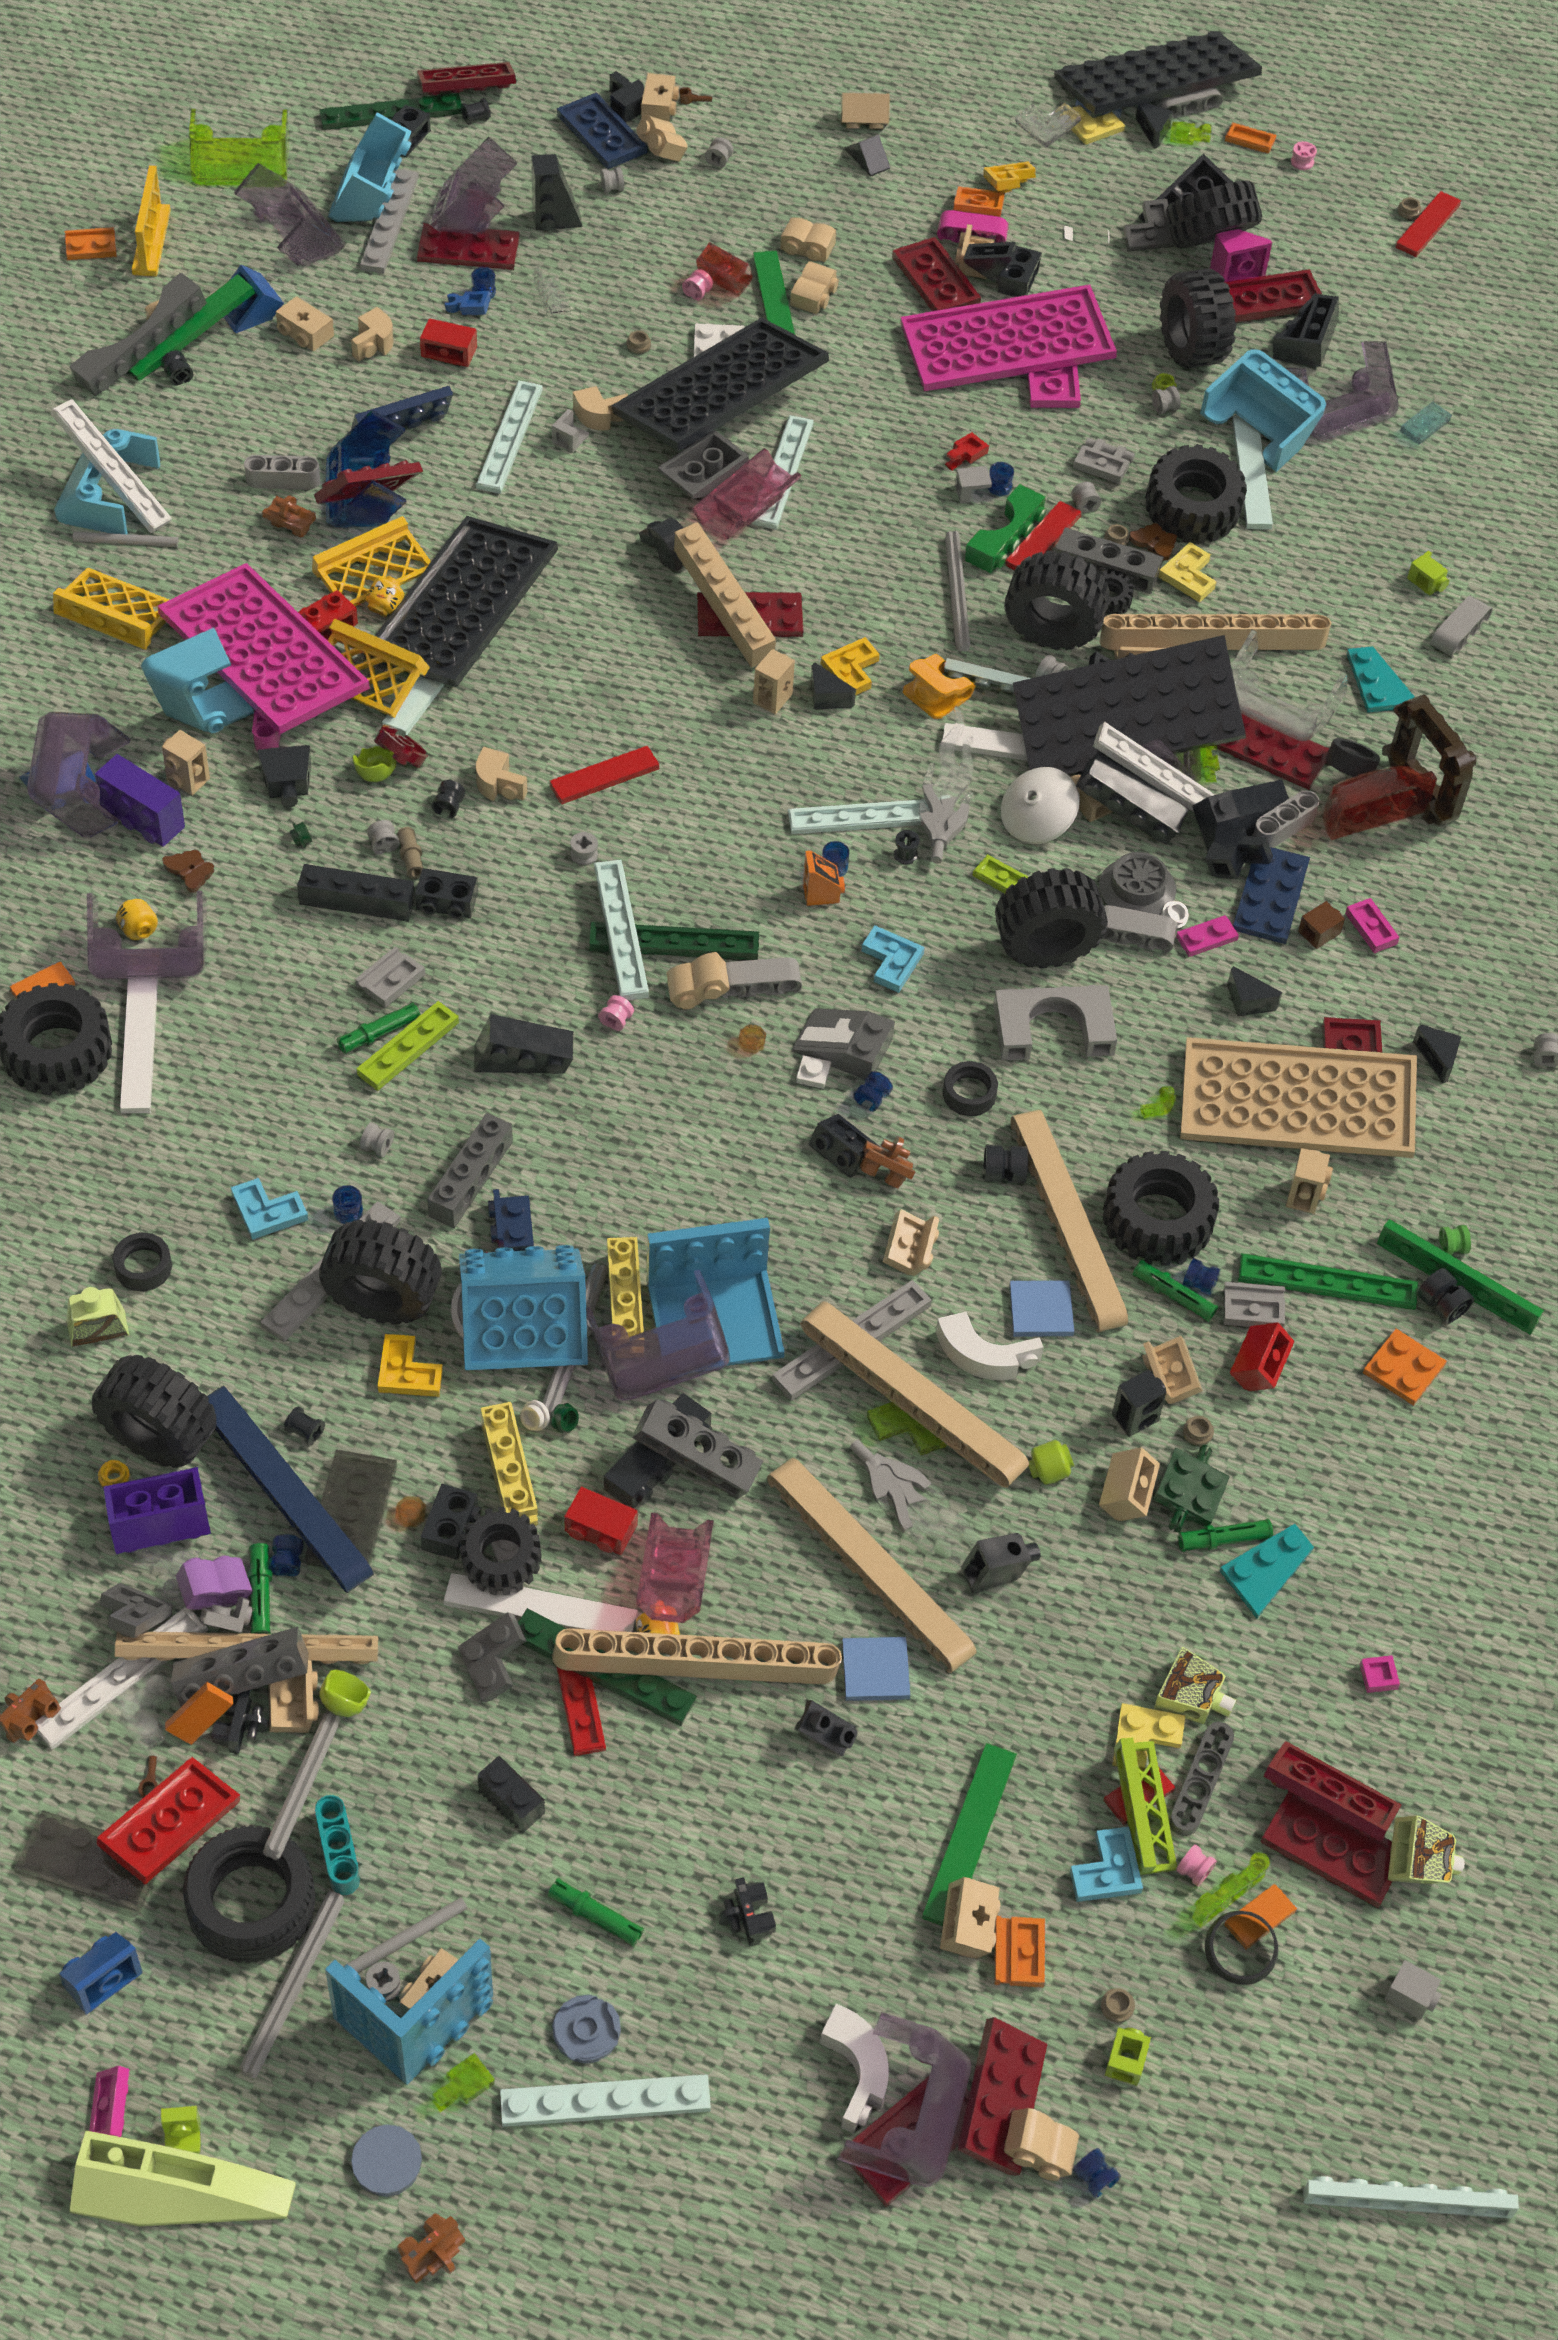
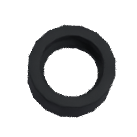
M1344 738L1334 739L1325 757L1326 762L1340 772L1360 779H1371L1380 762V756L1375 751L1360 743Z
M974 1061L960 1062L952 1066L945 1075L942 1091L944 1102L951 1110L960 1115H982L995 1104L998 1090L997 1077L989 1067L982 1063ZM973 1078L985 1084L987 1094L976 1099L964 1098L955 1092L953 1086L960 1079Z
M139 1232L130 1234L122 1239L114 1248L112 1260L116 1278L124 1287L130 1290L144 1292L156 1289L164 1284L171 1274L172 1261L168 1245L161 1237L153 1233ZM140 1250H151L160 1256L158 1266L145 1273H133L125 1268L124 1263L130 1254Z

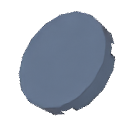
M593 1995L575 1996L566 2001L560 2007L552 2025L554 2042L559 2051L570 2060L580 2063L598 2062L609 2056L617 2046L621 2033L620 2019L613 2005Z
M387 2124L373 2127L360 2137L354 2146L351 2161L354 2177L363 2189L372 2194H377V2196L389 2197L401 2194L413 2185L421 2169L422 2156L420 2146L412 2133L400 2126Z

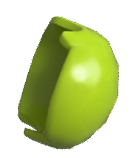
M373 746L368 749L362 748L358 758L356 755L352 757L357 774L365 781L375 783L388 778L396 768L397 763L392 757L394 753L380 746Z
M331 1670L319 1691L320 1699L327 1710L343 1717L360 1714L371 1695V1690L362 1680L341 1670Z

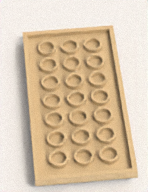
M1187 1037L1180 1139L1414 1158L1417 1055Z

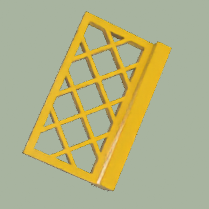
M149 165L135 229L137 246L132 265V275L157 277L171 209L170 205L161 204L157 166Z
M401 516L313 556L312 572L317 578H321L330 593L338 590L337 588H339L341 593H343V590L358 593L355 599L350 600L354 606L366 602V594L369 589L364 588L366 579L374 581L376 578L386 579L388 569L403 572L402 577L397 579L403 585L420 577L431 561L408 530V522ZM405 539L411 546L409 551L395 548L396 543ZM379 551L389 553L387 562L374 559V553ZM397 555L407 558L405 566L391 563L392 556ZM410 560L421 561L425 567L420 569L409 567ZM358 561L367 565L363 572L350 569L351 564ZM370 565L385 568L383 576L368 573ZM338 572L344 574L342 582L331 580L328 574ZM347 576L362 578L360 587L347 584Z
M88 567L65 590L58 588L53 592L54 614L144 650L150 645L151 637L166 623L158 614V611L154 612L153 607L169 601V599ZM89 577L97 579L100 582L93 584H85L86 580ZM117 587L122 589L123 592L108 593L107 589ZM103 591L104 594L90 596L89 592ZM84 593L85 597H81L76 594ZM138 596L145 598V601L131 603L130 598ZM126 600V603L113 605L112 601ZM107 602L108 606H104L99 603ZM148 609L149 612L136 614L135 610ZM130 611L131 615H127L122 612ZM153 620V623H152V624H149V623H147V622H144V621Z
M334 619L329 627L333 632L328 642L333 647H335L337 642L344 644L346 652L341 654L353 666L352 656L365 653L367 661L354 667L358 671L369 668L371 677L367 679L369 680V685L373 684L375 693L364 697L360 693L350 699L395 718L419 675L425 676L430 667L420 655ZM382 662L387 663L388 671L375 675L373 666ZM404 671L410 673L405 682L397 684L396 674ZM390 677L392 687L380 691L377 682ZM394 693L396 699L390 708L384 706L382 697Z

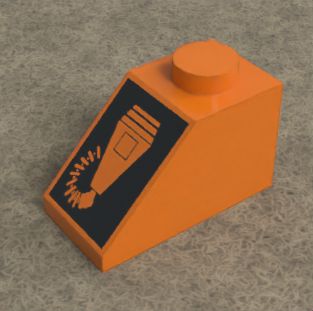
M805 851L803 889L806 905L840 903V894L845 893L844 877H839L837 866L812 851Z

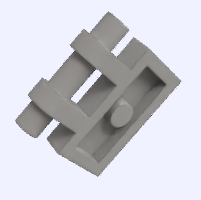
M1087 438L1085 445L1082 446L1074 460L1073 469L1120 484L1129 469V464L1135 458V453L1127 451L1126 447L1120 445L1115 447L1106 444L1105 440L1099 438L1097 440Z

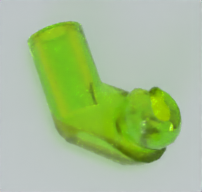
M1162 1086L1159 1089L1160 1095L1154 1103L1140 1105L1143 1119L1164 1116L1171 1111L1176 1102L1175 1090L1172 1086Z

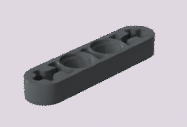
M1213 1722L1204 1733L1170 1817L1171 1828L1179 1835H1192L1200 1825L1234 1741V1732L1226 1723ZM1222 1732L1224 1740L1220 1742L1216 1752L1211 1749L1215 1739L1213 1735ZM1206 1758L1211 1759L1216 1764V1770L1213 1772L1203 1771L1199 1767V1761ZM1191 1786H1199L1204 1790L1205 1797L1200 1800L1193 1799L1189 1796L1187 1789ZM1188 1805L1193 1808L1190 1816L1191 1822L1184 1826L1180 1824L1181 1819L1179 1817H1183Z

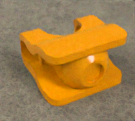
M938 654L911 662L909 671L916 678L903 687V694L934 719L944 717L970 699L975 689V684L966 677L951 679L942 675L945 670L946 661Z

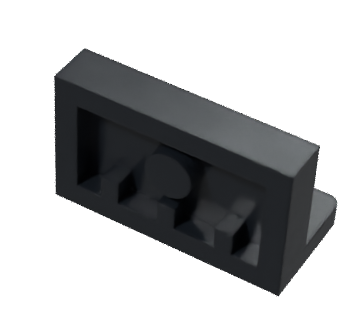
M840 1114L819 1122L809 1141L811 1148L849 1178L856 1175L864 1156L863 1146L866 1141L877 1146L879 1145Z

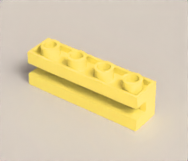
M637 1237L607 1238L613 1358L644 1357V1329Z
M507 1402L482 1407L481 1425L501 1507H505L508 1513H510L512 1508L518 1510L519 1517L525 1514L529 1517L530 1524L534 1523L536 1526L538 1525V1508L512 1403Z

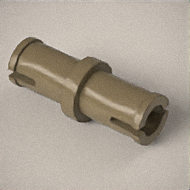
M403 827L397 832L401 846L400 857L405 862L407 876L411 879L420 878L422 868H424L421 861L422 849L417 844L413 828Z

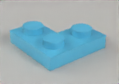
M874 925L863 942L861 951L883 961L874 975V982L899 993L924 955L925 947Z
M259 1178L231 1187L232 1196L252 1240L308 1221V1213L298 1191L269 1200Z
M1129 1827L1097 1831L1095 1837L1101 1862L1074 1865L1070 1868L1076 1902L1142 1893L1143 1886Z

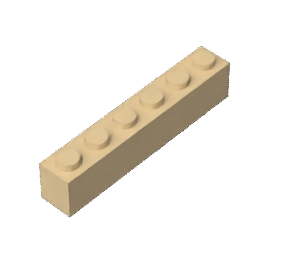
M696 522L676 531L674 551L751 668L759 665L772 649L775 650V637L700 524Z

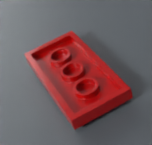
M191 1757L97 1837V1846L146 1885L240 1803V1794L199 1761Z

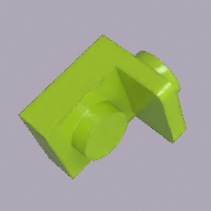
M197 2106L161 2109V2124L165 2134V2146L199 2154L201 2152V2120Z

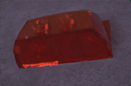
M1391 766L1333 785L1324 805L1323 822L1326 833L1332 841L1424 813L1427 802L1431 801L1437 777L1433 771L1422 773L1411 767Z

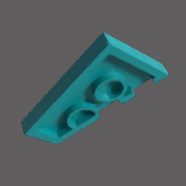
M1373 646L1347 650L1346 655L1367 713L1390 711L1396 705L1415 697Z
M1293 1524L1221 1566L1219 1571L1256 1619H1258L1272 1599L1276 1597L1281 1588L1311 1554L1314 1546L1299 1527Z

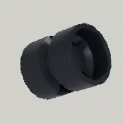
M985 1145L983 1169H986V1173L983 1175L984 1182L1001 1183L1003 1179H1007L1008 1183L1012 1184L1026 1183L1028 1166L1027 1146L1010 1145L1005 1150L1002 1145Z
M1441 1268L1423 1282L1418 1289L1417 1295L1429 1307L1435 1306L1434 1312L1448 1325L1464 1315L1474 1303L1475 1298L1463 1286H1456L1457 1280L1445 1268Z

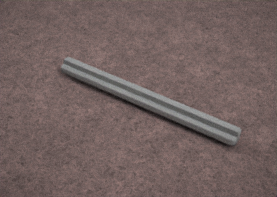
M948 531L945 543L955 647L957 651H968L970 649V636L960 535L957 531Z
M598 1263L592 1265L586 1281L587 1329L608 1274V1268ZM574 1365L555 1366L542 1402L547 1407L550 1417L554 1408L561 1404Z
M330 1711L324 1713L268 1837L263 1850L266 1857H271L274 1860L281 1857L337 1731L341 1718Z
M329 1891L326 1894L240 2065V2072L250 2078L258 2076L344 1904V1897L333 1891Z

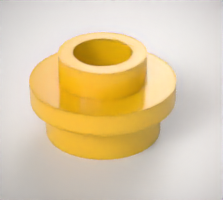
M118 1460L105 1462L98 1472V1480L102 1487L128 1482L130 1479L128 1467ZM112 1473H118L120 1475L116 1479L108 1478L109 1475Z

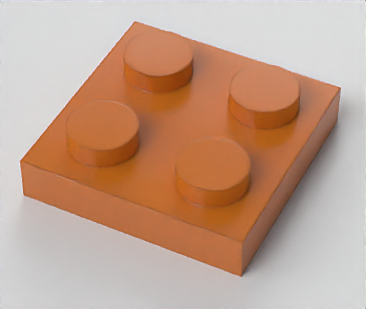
M958 186L953 210L1001 217L1005 193Z
M1395 1329L1366 1365L1363 1374L1414 1406L1444 1368L1447 1360L1400 1330Z

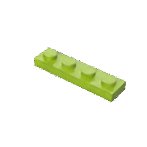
M437 1001L357 1067V1075L375 1090L379 1091L459 1024V1016L440 1001Z

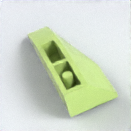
M85 2131L75 2165L70 2213L135 2226L287 2219L296 2182L189 2151Z

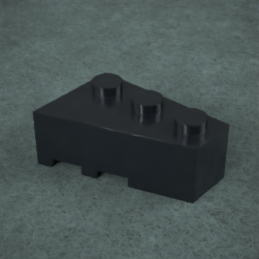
M556 154L531 155L532 212L535 229L551 231L553 229L583 227L579 206L574 199L573 192L567 183L566 176Z
M1315 293L1298 311V316L1293 321L1289 320L1286 323V328L1280 334L1277 333L1273 337V359L1287 363L1321 367L1339 320V296Z
M490 1014L475 1043L474 1072L566 1073L573 1060L574 1031Z

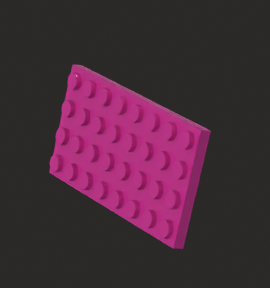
M1090 284L900 317V325L924 392L1023 375L1029 372H1040L1115 359L1117 353Z
M247 563L157 606L158 614L184 640L215 628L231 663V666L217 673L279 734L370 689L369 680Z

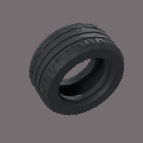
M240 1826V1828L234 1827L232 1830H225L223 1834H217L216 1837H212L209 1842L204 1843L203 1847L199 1848L198 1853L192 1857L193 1860L190 1861L189 1868L185 1872L183 1897L189 1924L194 1935H196V1938L201 1941L204 1947H207V1950L214 1952L216 1956H221L223 1959L228 1958L232 1962L242 1963L245 1961V1963H250L254 1961L256 1963L259 1960L266 1961L268 1958H274L275 1955L283 1954V1951H287L290 1949V1946L296 1944L297 1940H300L301 1934L306 1932V1927H309L310 1920L313 1917L315 1889L311 1867L306 1859V1855L297 1846V1843L289 1837L280 1858L274 1860L271 1857H266L263 1850L272 1831L269 1827ZM245 1866H262L275 1871L286 1883V1893L280 1906L269 1916L255 1922L233 1921L224 1917L213 1906V1895L219 1883L232 1871Z

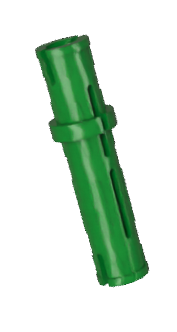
M412 1002L368 1024L362 1023L354 1031L337 1037L338 1046L345 1055L366 1044L370 1046L375 1043L376 1039L412 1023L421 1015L420 1011Z
M1143 1259L1133 1271L1132 1275L1152 1286L1154 1292L1165 1294L1207 1322L1211 1320L1218 1309L1217 1305H1214L1193 1290L1172 1279V1274L1167 1271L1161 1272Z
M1270 1519L1222 1527L1208 1525L1204 1529L1196 1531L1178 1532V1545L1181 1552L1203 1548L1215 1550L1217 1546L1269 1539L1273 1536V1526Z
M256 1543L249 1546L250 1570L247 1572L252 1588V1593L250 1594V1607H252L250 1634H271L269 1582L272 1581V1571L269 1570V1546L264 1543Z
M559 1877L552 1884L547 1896L571 1909L573 1911L572 1914L576 1917L581 1915L632 1947H635L637 1944L636 1940H639L645 1928L640 1927L591 1898V1893L586 1890L581 1892Z

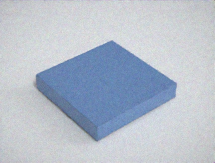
M1010 1281L1013 1337L1074 1335L1070 1281Z
M906 1637L842 1638L846 1701L910 1699Z

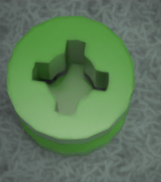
M1465 1224L1458 1225L1455 1229H1451L1448 1226L1440 1228L1439 1243L1443 1251L1450 1255H1453L1454 1252L1461 1254L1470 1253L1471 1237L1469 1229Z

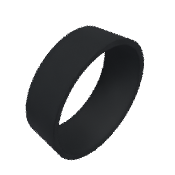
M1232 1911L1220 1916L1210 1926L1205 1938V1955L1210 1967L1221 1978L1234 1984L1248 1985L1263 1980L1273 1970L1278 1958V1941L1271 1925L1261 1916L1248 1911ZM1244 1914L1259 1919L1267 1926L1273 1936V1957L1267 1967L1255 1975H1235L1227 1971L1215 1956L1213 1941L1216 1930L1223 1921L1235 1915Z

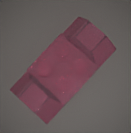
M763 448L692 508L693 512L703 527L722 541L727 540L745 525L749 526L784 496L783 493L801 478V474L795 472L790 475L774 462L769 451Z
M651 1513L636 1604L651 1620L685 1623L701 1611L714 1520L707 1519L695 1529L669 1527L657 1513Z

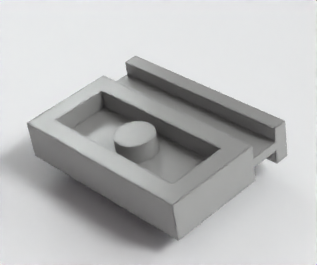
M395 946L355 979L356 987L364 989L368 996L386 1008L425 976V967L407 954L399 952V948Z
M1225 1282L1223 1289V1325L1250 1327L1278 1322L1284 1328L1285 1287Z

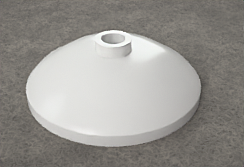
M1039 767L1029 770L1016 778L1004 794L1001 803L1003 825L1014 838L1023 843L1042 844L1052 841L1062 835L1075 820L1080 803L1078 789L1074 781L1059 769Z

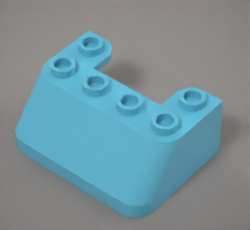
M378 112L376 113L347 164L328 213V218L335 222L372 221L374 217L377 219L380 217L384 208L382 203H388L394 191L390 188L396 176L393 170L396 171L402 160L400 155L405 156L411 146V142L408 141L411 134L410 130Z
M1253 349L1247 351L1205 390L1200 414L1215 424L1225 423L1234 414L1245 420L1272 441L1264 449L1263 457L1264 463L1277 472L1303 447L1324 414L1326 401L1320 394L1263 351Z

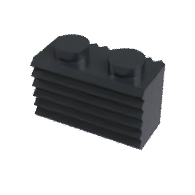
M496 1757L478 1773L479 1793H483V1797H487V1801L492 1802V1806H496V1810L501 1811V1815H505L506 1819H510V1824H514L515 1828H519V1833H524L545 1814V1799L502 1757Z

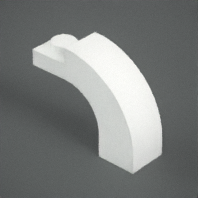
M967 1312L938 1318L936 1335L945 1354L958 1367L974 1376L990 1380L1016 1379L1019 1366L1023 1369H1028L1041 1361L1043 1345L1040 1337L1010 1345H995L977 1335Z
M835 2004L822 2031L820 2044L845 2056L857 2072L859 2084L844 2114L841 2126L842 2129L854 2134L858 2124L864 2127L870 2116L872 2107L868 2104L879 2109L882 2107L888 2084V2059L882 2041L871 2025L853 2011Z

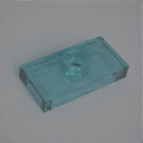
M1431 402L1401 425L1400 432L1420 445L1451 420L1452 414L1436 403Z

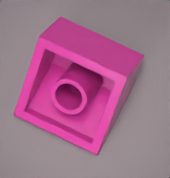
M1240 229L1218 233L1215 238L1210 269L1222 275L1225 279L1224 282L1266 276L1272 242L1270 239Z

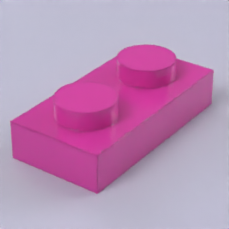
M1371 898L1347 906L1345 914L1373 953L1398 944L1400 937Z
M1226 915L1178 931L1176 934L1177 940L1188 957L1237 941L1239 937Z
M118 2065L96 2073L89 2131L121 2137L124 2127V2110L129 2089L128 2078L130 2069Z

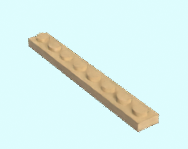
M117 1632L115 1657H123L126 1660H138L146 1657L156 1658L161 1661H170L174 1658H191L270 1634L144 1632L133 1638L125 1637L120 1632ZM301 1634L309 1653L308 1660H319L326 1664L338 1661H352L356 1664H367L371 1661L378 1662V1636Z

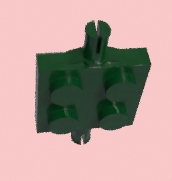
M1207 1445L1200 1446L1197 1457H1193L1175 1447L1170 1454L1152 1498L1166 1506L1174 1514L1169 1524L1171 1531L1175 1527L1173 1532H1181L1185 1520L1194 1521L1203 1527L1211 1525L1230 1476L1208 1464L1212 1449L1209 1447L1206 1451Z

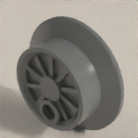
M1131 852L1111 863L1103 871L1099 881V892L1104 903L1108 906L1161 915L1164 905L1175 900L1176 884L1165 864L1159 858L1145 852Z

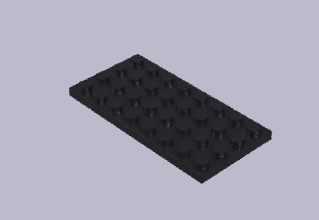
M1210 31L1202 36H1189L1181 41H1168L1160 46L1151 45L1139 51L1130 50L1118 56L1109 55L1097 61L1087 60L1084 64L1066 65L1063 69L1054 70V77L1057 82L1094 115L1262 75V66L1219 31Z
M761 317L614 403L612 411L614 415L680 451L829 362V353Z
M466 516L375 636L420 655L430 668L425 676H419L457 688L558 551L557 542ZM385 662L379 663V664H382V665L387 666V663H385Z
M1225 635L1013 682L1029 770L1039 767H1052L1065 772L1069 777L1081 775L1086 763L1099 751L1093 747L1099 726L1104 722L1159 758L1246 739Z

